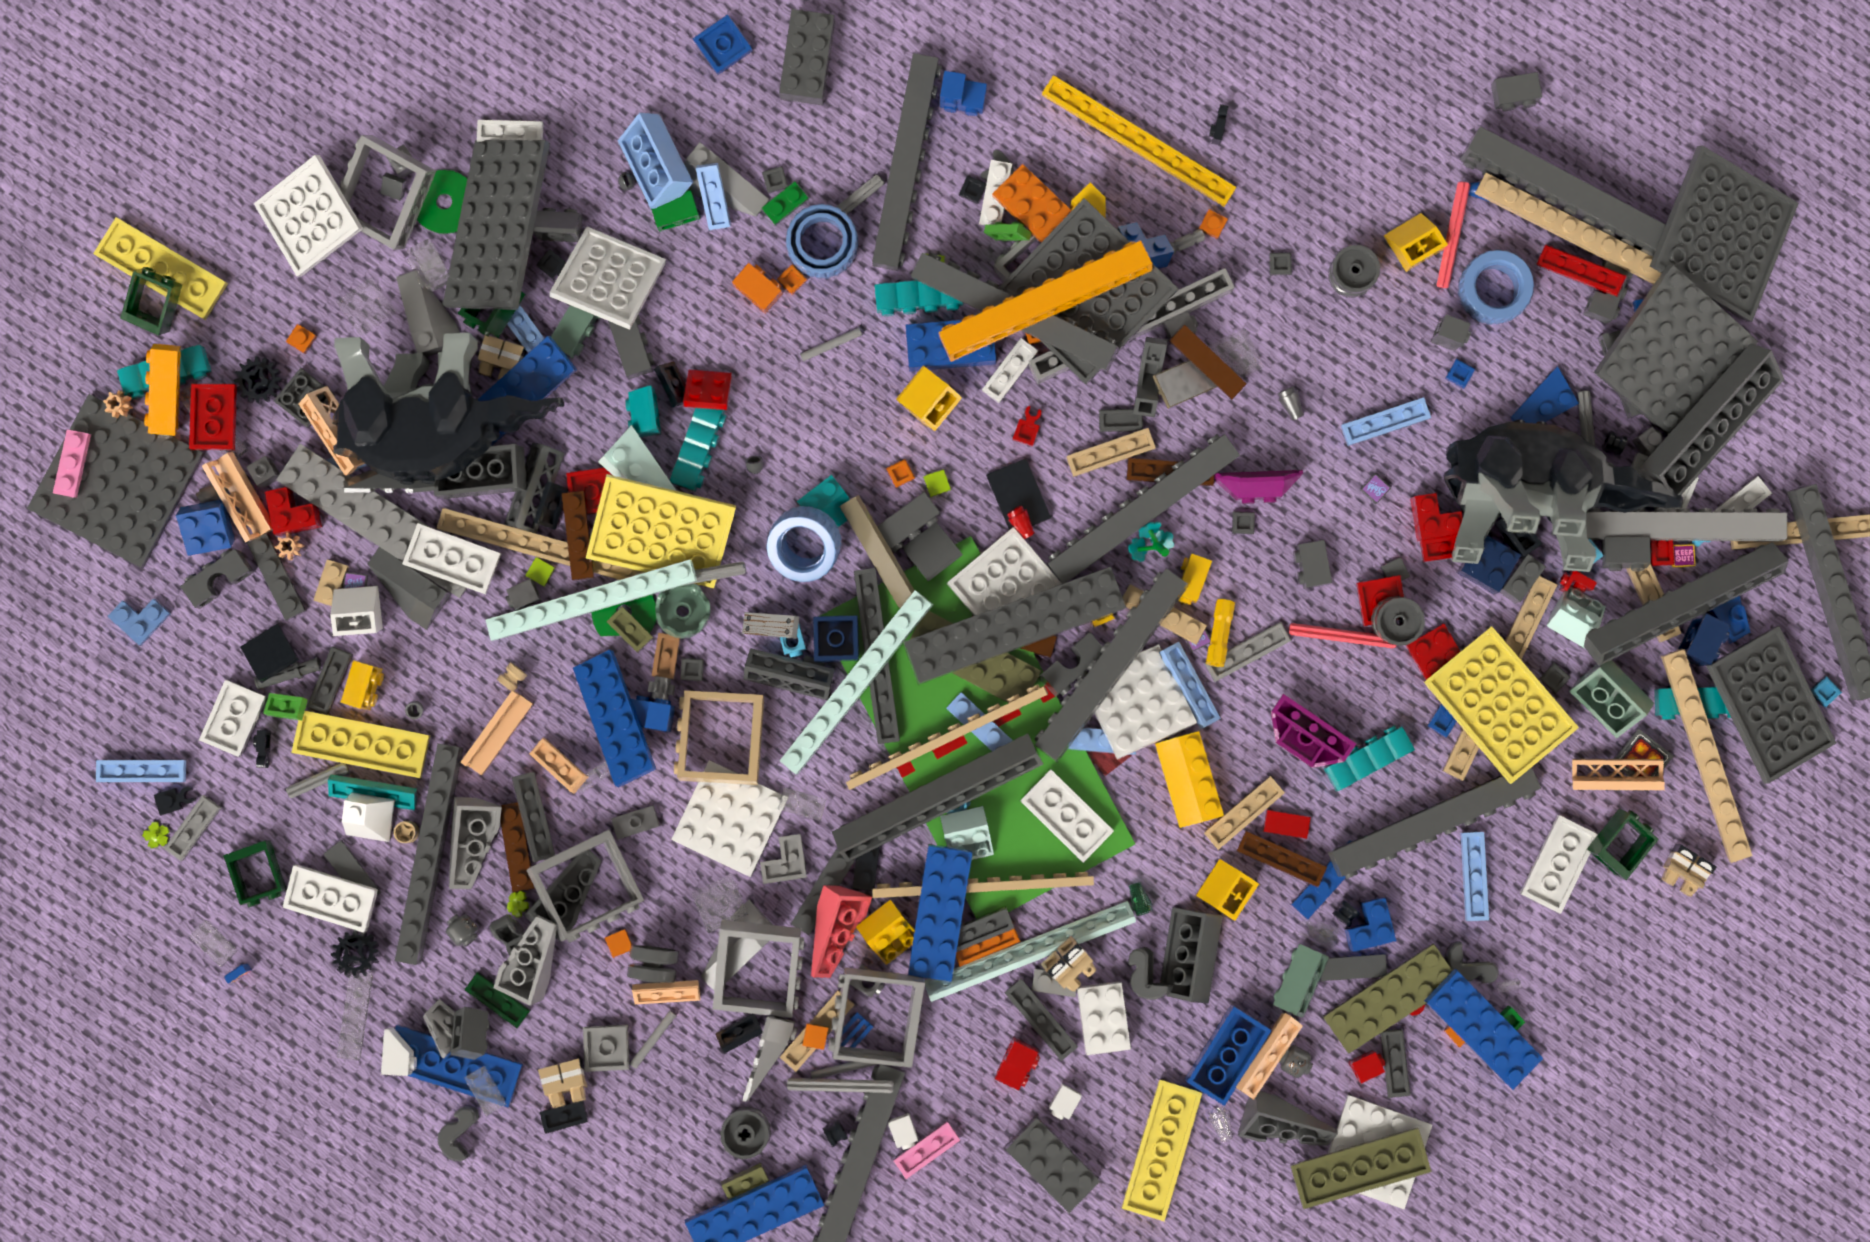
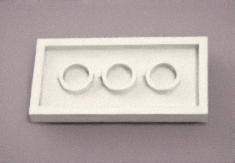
M417 523L402 564L486 594L501 553Z
M1051 769L1020 800L1083 863L1114 832Z
M1557 815L1519 894L1561 914L1590 855V852L1586 849L1598 834Z
M296 864L293 865L283 908L365 933L369 927L378 889Z

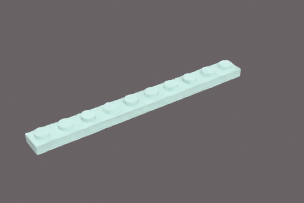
M686 560L486 619L485 621L490 640L495 641L697 581L692 560Z
M918 591L912 593L780 759V762L794 774L798 775L933 606L930 601Z
M1126 901L961 967L954 968L952 982L926 979L924 982L931 1002L1048 957L1054 951L1058 953L1057 948L1070 936L1078 944L1135 923V916L1129 902Z

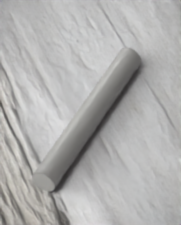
M858 327L800 353V356L804 362L862 336V333Z
M669 1010L629 1063L632 1067L637 1069L677 1016Z
M852 1061L811 1071L812 1079H820L877 1064Z

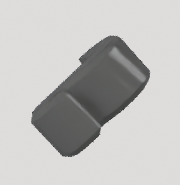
M508 914L490 923V930L494 938L505 944L510 956L513 948L523 938L522 936L525 932L522 926Z
M1453 942L1446 949L1444 959L1452 970L1456 969L1468 982L1478 976V981L1484 984L1492 983L1497 979L1499 970L1493 962L1463 963L1462 942Z
M1148 947L1133 950L1128 960L1129 965H1136L1130 980L1133 991L1139 997L1148 1000L1159 999L1172 992L1174 984L1153 983L1154 952Z
M471 1105L463 1106L457 1110L454 1116L458 1120L450 1121L438 1133V1146L442 1153L452 1161L461 1162L470 1157V1154L456 1139L479 1120L478 1110Z

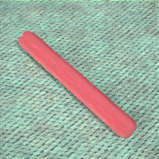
M1461 181L1457 184L1446 237L1448 245L1443 251L1437 280V287L1446 289L1450 286L1470 190V183Z
M1291 623L1289 626V634L1295 636L1385 648H1396L1397 646L1383 641L1376 634L1297 623Z

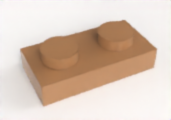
M658 633L652 676L674 679L680 638Z

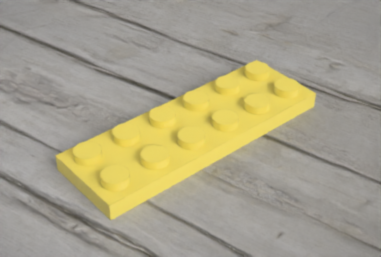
M117 217L93 253L131 277L134 270L150 267L156 270V273L159 275L175 278V282L182 284L177 304L204 320L207 319L228 285L225 281ZM146 280V286L165 297L167 296L168 289Z
M305 711L302 721L298 720L291 753L422 778L431 735Z
M1159 1079L1121 1206L1122 1209L1165 1221L1202 1092Z

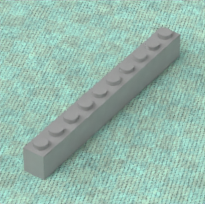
M1226 268L1178 290L1130 341L1162 326L1164 322L1187 311L1190 313L1232 293L1235 287ZM1052 351L1042 354L1028 363L1037 385L1070 370Z
M1593 508L1586 515L1587 539L1603 540L1604 537H1650V540L1784 541L1787 539V513H1780V509H1766V513H1757V509H1744V512H1735V509H1721V512H1712V509L1708 508L1699 509V512H1690L1688 508L1676 509V512H1668L1666 508L1654 509V512H1645V508L1623 513L1609 509V512H1601V508Z

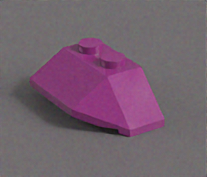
M1303 470L1214 474V481L1235 500H1242V504H1253L1255 500L1262 499L1264 503H1276L1277 499H1280L1302 476Z
M1285 694L1280 697L1271 711L1275 743L1311 768L1345 762L1356 746L1355 742Z

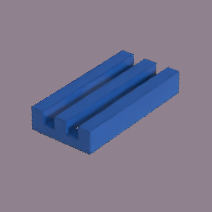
M857 1012L843 1027L842 1035L857 1019L861 1022L845 1038L840 1046L844 1047L865 1024L867 1028L850 1046L855 1048L874 1026Z

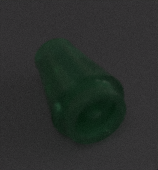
M1141 882L1128 886L1132 911L1135 912L1136 917L1152 912L1153 903Z

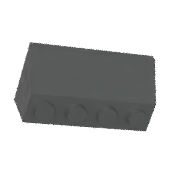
M1172 907L1160 983L1174 984L1172 992L1167 997L1209 1004L1223 916Z

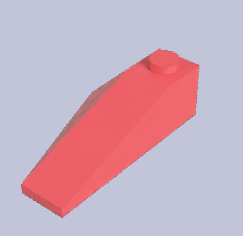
M823 885L816 913L812 977L830 978L844 955V947L848 941L852 942L855 937L853 932L856 926L865 920L872 900L870 895L842 886Z

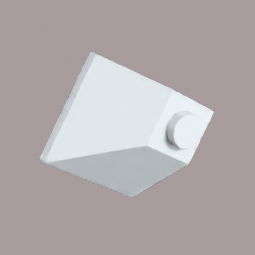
M351 793L344 800L342 823L346 835L390 842L395 800Z

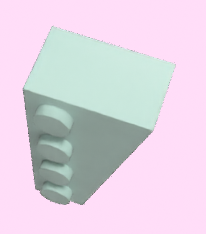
M632 425L598 461L613 476L676 491Z

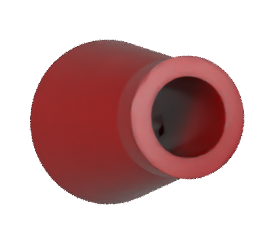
M1022 505L1007 513L1008 521L1022 535L1023 539L1035 534L1027 509H1024Z

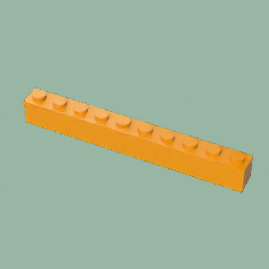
M1134 241L1129 242L1123 246V249L1117 252H1107L1103 255V258L1097 261L1090 260L1077 270L1070 269L1057 279L1050 278L1037 288L1031 287L1024 290L1022 295L1015 298L1014 296L1008 297L1000 305L995 307L993 305L988 306L982 310V313L975 316L968 315L958 324L946 325L939 332L940 340L952 362L1152 271V262L1141 241L1136 243Z

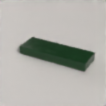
M477 972L464 990L518 1029L531 1010L517 999L494 989L495 983Z

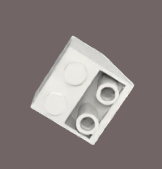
M378 586L334 589L330 614L333 636L377 633L383 629Z

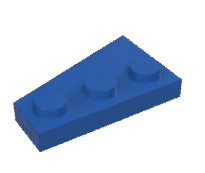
M1558 366L1511 416L1512 421L1523 420L1525 423L1547 422L1579 404Z
M1740 596L1710 610L1713 617L1730 625L1728 629L1730 634L1727 639L1729 644L1750 633L1745 607L1742 606Z

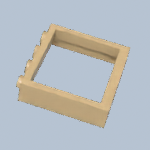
M684 691V697H680L679 710H683L682 718H678L677 730L681 731L680 740H676V753H679V761L674 763V774H677L679 781L758 785L764 711L763 695ZM691 699L754 703L748 774L685 771Z

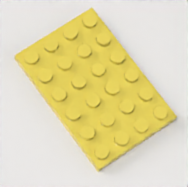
M607 474L586 558L642 572L653 571L686 560H692L694 570L720 566L736 505ZM716 580L694 584L714 588Z
M1492 626L1424 681L1425 685L1510 784L1579 728Z

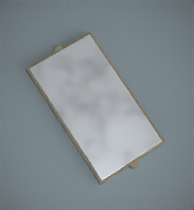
M1186 361L1153 376L1159 389L1158 394L1162 396L1168 409L1217 388L1191 361Z

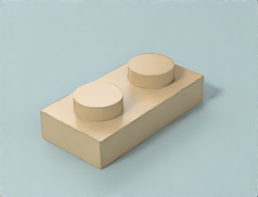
M327 559L313 601L332 606L334 589H341L343 587L345 572H348L349 566Z

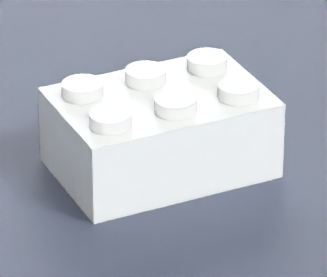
M1117 981L1080 986L1077 989L1086 1055L1131 1050L1122 983Z

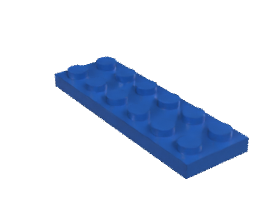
M547 336L477 400L488 401L506 395L526 400L546 399L574 374L577 369L552 337ZM499 432V438L492 441L491 446L498 442L507 432Z
M608 650L573 667L615 787H621L656 770L614 651Z
M928 844L908 975L952 982L972 851Z
M1456 969L1424 1000L1512 1090L1544 1059Z
M401 1025L395 1026V1030L412 1048L414 1057L417 1058L416 1069L409 1075L410 1077L498 1105L510 1107L523 1066L522 1063L487 1052L475 1060L453 1056L450 1053L445 1058H442L432 1035Z
M804 1165L685 1219V1225L694 1242H746L825 1205L807 1165Z

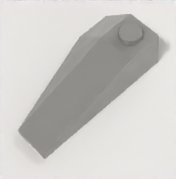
M699 142L684 162L693 181L687 191L691 190L694 196L702 198L696 166L718 163L727 206L757 217L769 199Z
M417 270L397 276L398 287L417 353H423L425 357L442 352L444 334L460 333L456 322Z
M454 797L449 889H472L482 867L481 864L484 857L489 852L490 844L499 830L501 805L479 798Z
M750 899L730 920L773 925ZM729 936L725 983L769 941ZM718 945L701 975L703 980L713 990L715 987Z
M536 916L523 934L519 944L511 951L509 958L500 966L494 989L530 1006L544 1000L551 974L557 930L556 923L541 916Z
M769 1015L767 1017L759 1043L760 1048L757 1051L753 1063V1071H751L743 1097L744 1102L749 1100L789 1041H794L798 1029L794 1027L795 1021L779 1016Z

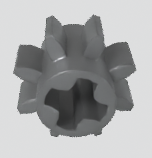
M655 676L654 682L649 681L648 692H652V698L668 700L669 695L674 696L675 685H671L670 678Z

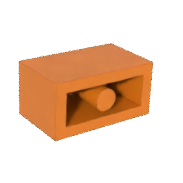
M748 263L732 281V284L766 314L783 295L780 290L782 286L773 278L771 280L767 279L764 276L765 271L757 264L753 267Z

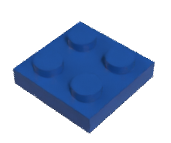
M728 14L693 38L694 43L717 75L753 52L751 46Z

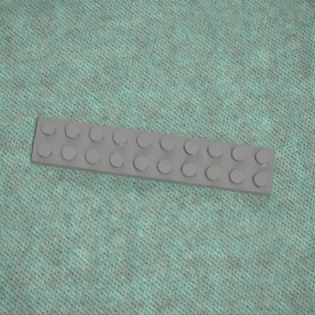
M299 444L276 480L403 562L417 523L424 526L427 525L375 491L371 493L344 492L343 481L352 477L350 475L345 476L341 469L302 444ZM415 569L458 598H461L467 589L464 586Z

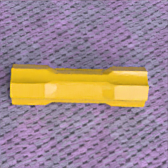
M1217 599L1211 640L1206 657L1207 665L1224 667L1230 625L1235 608V602L1231 600Z

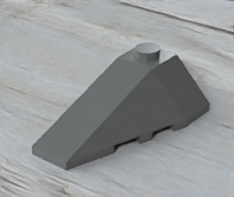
M372 469L343 481L344 492L371 493L376 488H380L385 493H393L395 489H405L406 493L435 491V484H424L421 480L414 481L412 485L400 484V481L377 474Z
M379 547L367 565L407 617L428 630L451 596V593L415 569L403 565L401 560Z
M590 850L576 856L546 889L566 932L575 926L601 863V860ZM540 897L524 914L530 922H533L536 916H541L551 921ZM556 932V937H555V939L561 942V940H560V938H559V936H558V934H557V932Z
M1259 1091L1254 1100L1249 1098L1246 1102L1238 1131L1239 1137L1258 1142H1266V1137L1279 1138V1143H1287V1140L1299 1139L1301 1144L1328 1146L1338 1134L1337 1129L1282 1098L1264 1091Z

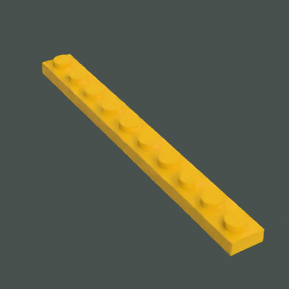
M1052 76L1043 90L1042 96L1223 207H1225L1234 193L1236 186L1056 76Z

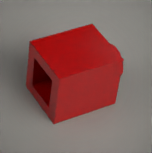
M1373 1050L1348 1061L1358 1082L1361 1084L1385 1073L1383 1066L1386 1064L1380 1053L1376 1054Z

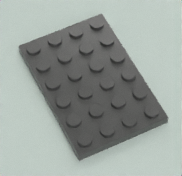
M1780 626L1771 628L1717 659V661L1712 662L1711 665L1706 666L1764 784L1771 783L1837 744Z

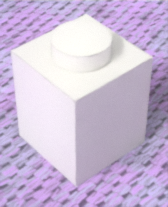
M1061 1083L1049 1105V1108L1052 1110L1051 1114L1061 1120L1064 1117L1070 1119L1082 1095Z
M909 1113L888 1120L897 1148L902 1147L904 1150L915 1146L918 1136Z

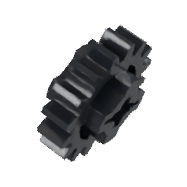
M255 356L254 362L248 358L246 359L247 365L245 366L240 363L239 365L242 370L235 371L239 378L234 379V382L239 384L237 391L242 392L240 396L243 399L248 397V402L250 403L256 400V403L260 405L262 404V399L269 403L271 395L277 397L275 390L282 389L278 386V383L283 382V379L277 376L281 373V370L275 369L276 364L274 362L269 363V360L265 357L262 362L258 356ZM269 372L271 373L272 381L268 378ZM256 378H257V379H260V378H261L262 381L256 383V382H255V379H256ZM245 380L248 382L249 391L246 388Z
M353 930L352 935L345 932L346 938L338 937L339 945L332 946L336 950V952L331 953V957L336 959L332 964L338 967L337 971L340 974L344 972V975L348 978L353 974L355 979H357L359 973L367 976L366 970L373 971L372 964L379 963L378 959L375 958V956L381 955V952L376 949L379 947L377 941H374L375 938L371 934L367 936L366 932H361L360 935L357 930ZM350 950L359 953V956L361 958L353 955V953Z

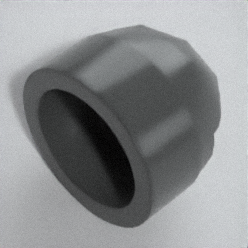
M624 172L619 176L618 183L623 190H631L636 184V179L633 174ZM624 176H627L630 185L626 186Z
M751 456L745 460L746 468L750 473L758 474L763 469L762 457Z
M411 701L405 708V713L410 719L420 718L424 711V707L419 701ZM414 705H417V714L414 712Z

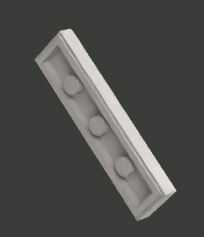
M1279 622L1229 649L1224 667L1210 666L1206 662L1204 664L1213 681L1216 682L1287 644L1291 639L1282 622Z

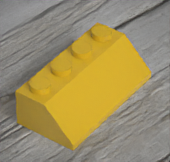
M1197 731L1155 743L1179 828L1224 816L1200 732Z

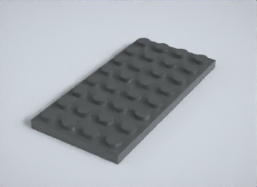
M475 140L443 306L447 308L518 310L550 147L548 141L484 140L477 142Z

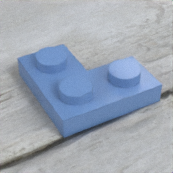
M152 599L139 614L122 600L107 617L139 646H142L171 613L156 599Z

